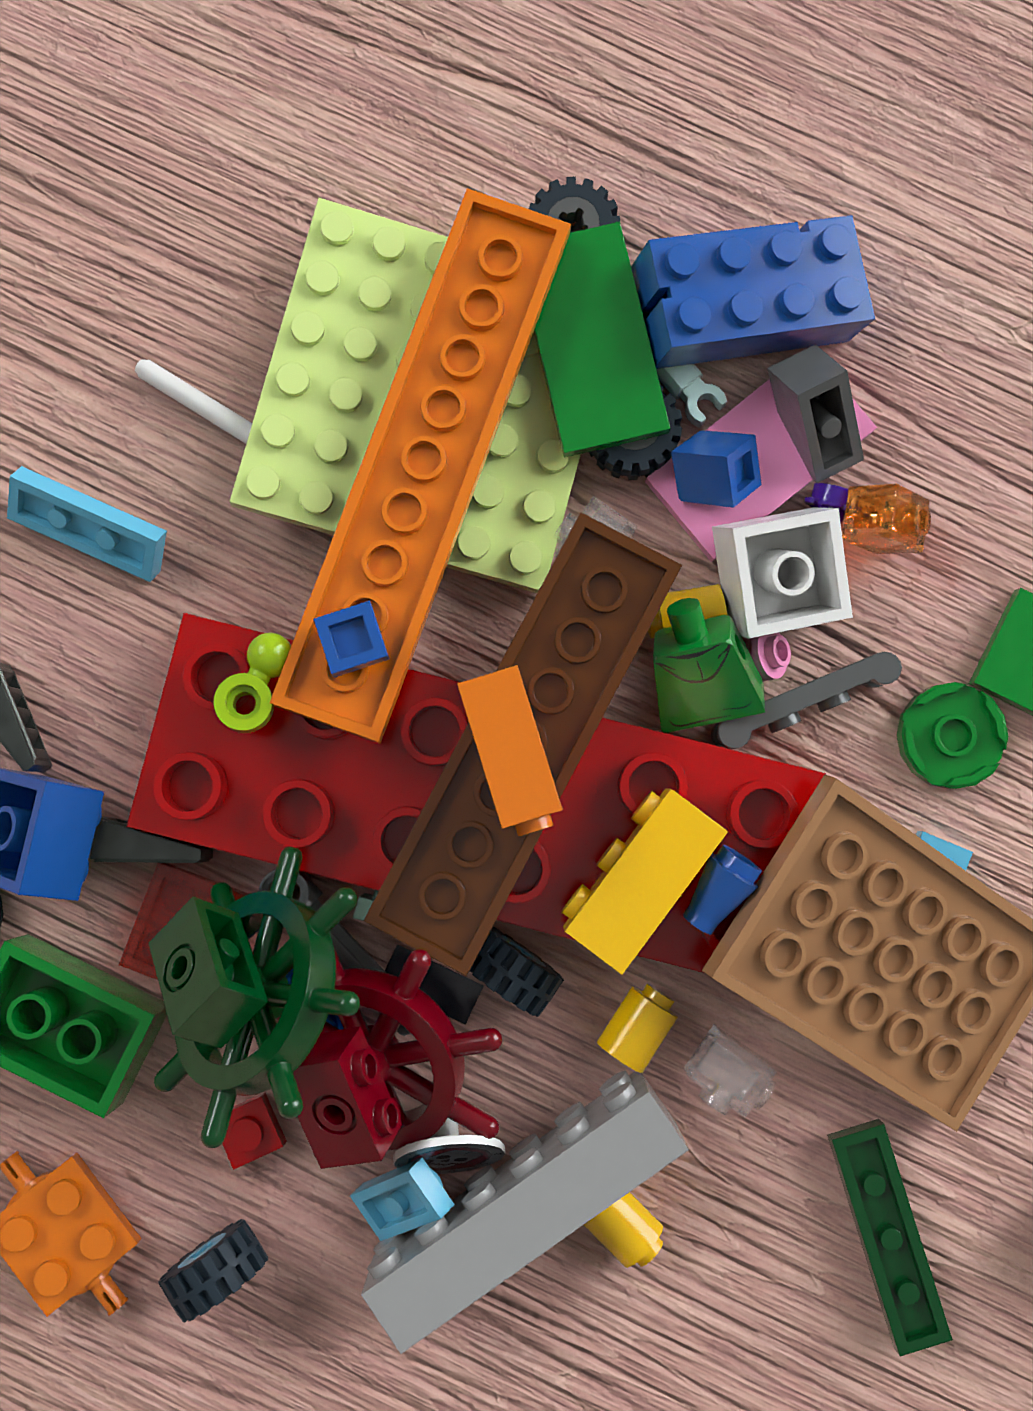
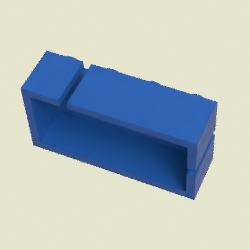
M852 215L808 220L800 230L798 222L651 239L648 240L631 266L642 313L651 312L644 322L656 369L809 348L815 344L823 346L849 342L875 320ZM667 291L668 298L661 299V297Z

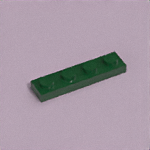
M876 1119L827 1134L894 1349L901 1357L952 1341L953 1339L884 1123L880 1119Z

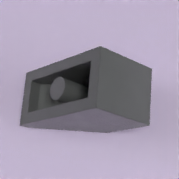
M816 344L767 368L777 412L811 478L816 483L864 460L848 372Z

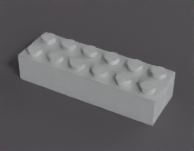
M621 1071L612 1076L599 1088L601 1096L585 1107L581 1102H578L564 1110L554 1121L557 1127L540 1139L536 1134H532L520 1141L509 1152L512 1158L496 1170L491 1165H488L471 1176L464 1184L467 1190L452 1200L455 1205L441 1219L410 1230L405 1234L402 1233L380 1241L373 1250L376 1254L367 1268L368 1274L361 1296L400 1354L689 1150L677 1123L642 1073L635 1071L628 1075L626 1071Z

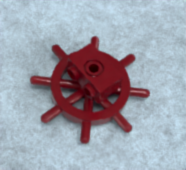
M416 949L410 953L399 977L372 969H343L335 951V989L354 992L359 997L360 1006L379 1011L380 1014L375 1024L368 1026L360 1007L352 1016L338 1015L344 1029H339L326 1021L311 1052L293 1073L303 1101V1110L298 1116V1120L320 1168L325 1169L382 1161L388 1150H398L407 1144L430 1138L443 1126L447 1118L477 1135L488 1139L494 1138L499 1132L498 1121L493 1116L459 1098V1094L464 1081V1056L498 1050L502 1044L501 1033L495 1028L461 1033L456 1032L451 1021L440 1006L419 989L431 965V957L423 949ZM400 1024L417 1040L399 1043L395 1034ZM430 1062L433 1082L405 1066ZM394 1087L423 1104L417 1108L404 1111Z

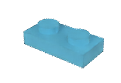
M423 1157L364 1182L350 1195L380 1241L439 1220L455 1205L443 1188L440 1177L434 1170L429 1168Z

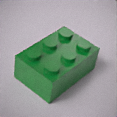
M30 934L5 940L0 949V1067L91 1113L105 1118L124 1103L167 1016L164 1001Z

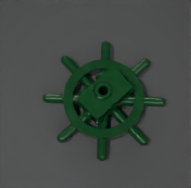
M286 847L282 850L270 891L250 893L235 900L230 885L224 882L216 883L210 891L212 903L192 896L149 942L172 1035H175L177 1053L156 1074L154 1084L159 1091L169 1092L189 1075L196 1083L213 1090L201 1131V1141L208 1148H217L224 1142L237 1095H257L272 1089L280 1115L286 1119L298 1117L303 1110V1101L293 1074L294 1071L303 1063L316 1044L328 1014L352 1016L360 1007V1000L357 994L352 991L335 989L336 958L334 945L329 933L355 907L357 895L353 889L342 887L317 911L305 903L292 899L303 859L302 852L295 847ZM283 928H285L290 939L277 951ZM258 932L252 951L249 939ZM293 969L292 984H288L285 976ZM253 1036H255L258 1049L248 1056ZM226 1044L224 1054L222 1057L219 1048H222Z

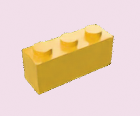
M665 789L660 796L652 791L646 796L631 817L639 825L625 843L619 838H616L596 865L604 872L591 889L582 884L562 910V913L569 918L563 925L564 931L621 975L728 833L726 829L672 789Z

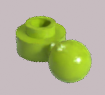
M264 633L254 638L247 650V660L250 666L248 673L234 674L226 678L218 686L214 695V709L220 721L231 730L239 733H251L263 728L270 721L275 706L270 704L273 694L267 685L271 678L279 677L291 648L286 638L277 633ZM245 695L253 696L256 700L255 709L246 715L239 714L236 710L238 699Z

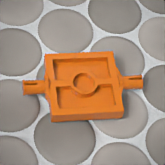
M16 1151L0 1164V1170L17 1191L7 1207L0 1212V1255L46 1317L71 1297L86 1293L88 1290L92 1291L107 1311L108 1316L112 1315L128 1301V1297L123 1294L109 1273L117 1260L135 1247L142 1238L77 1152L55 1170L42 1173L36 1177L19 1155V1152Z

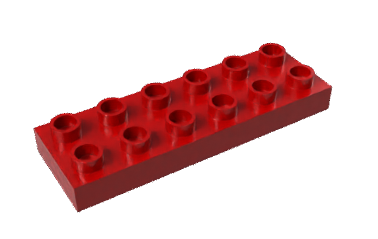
M183 613L126 827L276 865L284 848L295 847L302 852L303 856L300 871L380 890L469 723L457 683L461 682L408 669L381 744L278 707H274L270 721L263 728L251 733H239L228 728L216 715L214 695L218 686L226 678L234 674L248 673L250 669L247 660L248 647L254 638L264 633ZM287 639L290 645H292L293 640ZM279 677L271 678L267 685L272 694ZM250 695L240 697L236 703L237 712L242 715L251 713L256 706L255 698ZM602 717L560 797L563 810L551 814L553 826L542 831L496 920L575 940L564 931L563 925L569 918L562 913L563 908L582 884L591 889L604 872L596 865L616 838L625 843L639 825L631 817L651 791L660 796L665 789L674 790L728 831L713 854H717L722 845H727L738 851L762 870L755 881L757 883L826 773ZM704 864L637 956L704 973L702 971L746 899L716 927L711 935L699 930L683 917V913L690 904L705 867Z

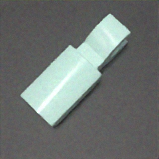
M694 364L656 369L658 379L675 399L681 398L684 401L686 417L694 426L700 428L706 420L705 415L697 407L698 401L703 399L710 400L719 411L725 406L727 402L725 393L713 384H705L701 380L703 374Z

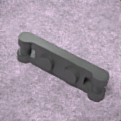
M880 652L766 700L765 713L715 723L711 731L712 741L716 746L727 749L743 747L748 743L751 731L768 724L771 733H775L802 721L798 711L817 703L820 712H824L848 702L851 698L847 690L860 684L867 688H876L893 683L901 675V661L890 652Z

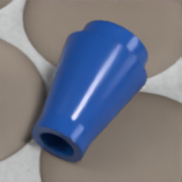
M722 845L717 854L712 853L708 858L690 904L683 913V917L699 930L711 935L716 927L759 887L755 881L762 870L738 851L727 845Z

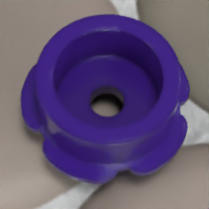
M814 483L811 497H805L804 503L810 507L839 508L840 524L843 523L844 516L854 515L857 511L853 507L856 492L832 484Z

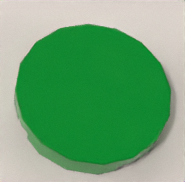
M952 682L928 687L910 700L900 715L896 736L900 756L914 775L929 785L957 789L975 786L995 772L1000 764L998 762L1002 758L1003 750H1006L1009 736L1004 714L994 699L983 691L966 686L967 684Z

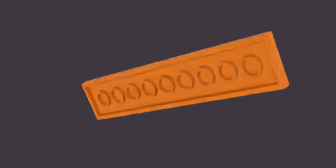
M469 188L466 189L271 697L270 704L381 744L569 238L570 223ZM370 600L389 660L334 678L331 674L314 618Z

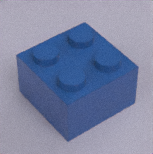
M0 768V888L18 895L78 901L82 883L85 881L89 871L88 858L95 829L102 817L101 804L104 791L44 775Z

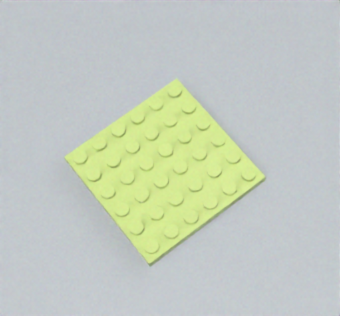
M318 197L229 501L232 507L334 535L448 239L447 236ZM534 332L446 568L538 593L551 567L581 454L565 458L563 456Z

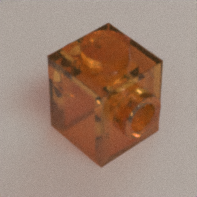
M899 484L851 486L848 488L842 539L874 554L923 553L925 535L929 532L931 526L930 500Z

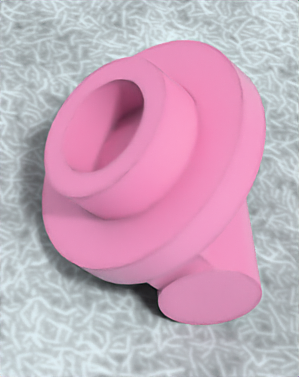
M774 633L750 639L742 637L763 682L779 679L784 675L791 659V650L787 639L783 635Z

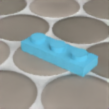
M23 466L10 475L7 519L148 582H151L160 573L166 530Z

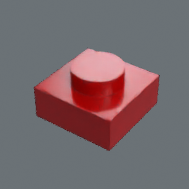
M266 1092L246 1100L233 1108L225 1140L222 1143L233 1170L284 1147L287 1142Z

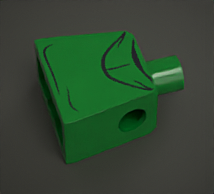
M685 598L672 603L667 608L671 627L660 629L654 635L653 663L662 732L669 733L765 713L762 677L733 619L727 615L704 619L700 602L695 598Z

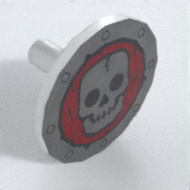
M447 1118L443 1126L430 1138L407 1144L396 1150L393 1161L394 1166L400 1168L423 1157L429 1168L437 1174L456 1173L485 1167L501 1160L505 1155V1145L496 1138L488 1139L480 1135H459L458 1124Z

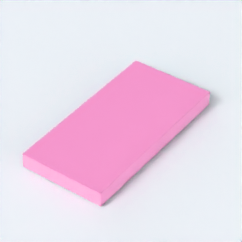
M770 379L706 430L756 435L762 485L738 505L731 508L681 501L678 497L672 458L645 480V483L710 562L716 559L712 526L769 516L813 481L777 412ZM853 399L860 440L862 441L877 427Z

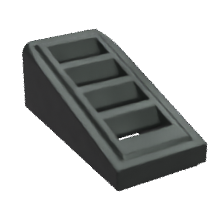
M0 663V742L23 771L45 773L53 765L20 684L11 666Z
M101 817V821L95 829L90 859H94V862L202 863L213 859V848L126 827L128 821L115 817Z

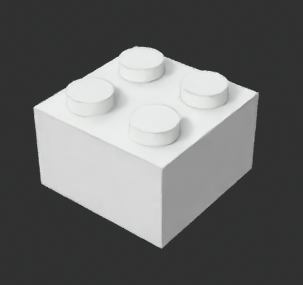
M812 507L712 526L720 586L725 599L727 616L733 619L742 637L750 639L853 618L839 508Z

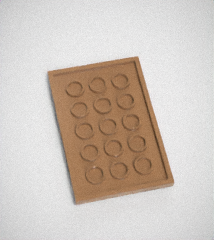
M824 775L756 883L759 887L748 896L702 971L957 1132L1033 1007V919L837 778Z

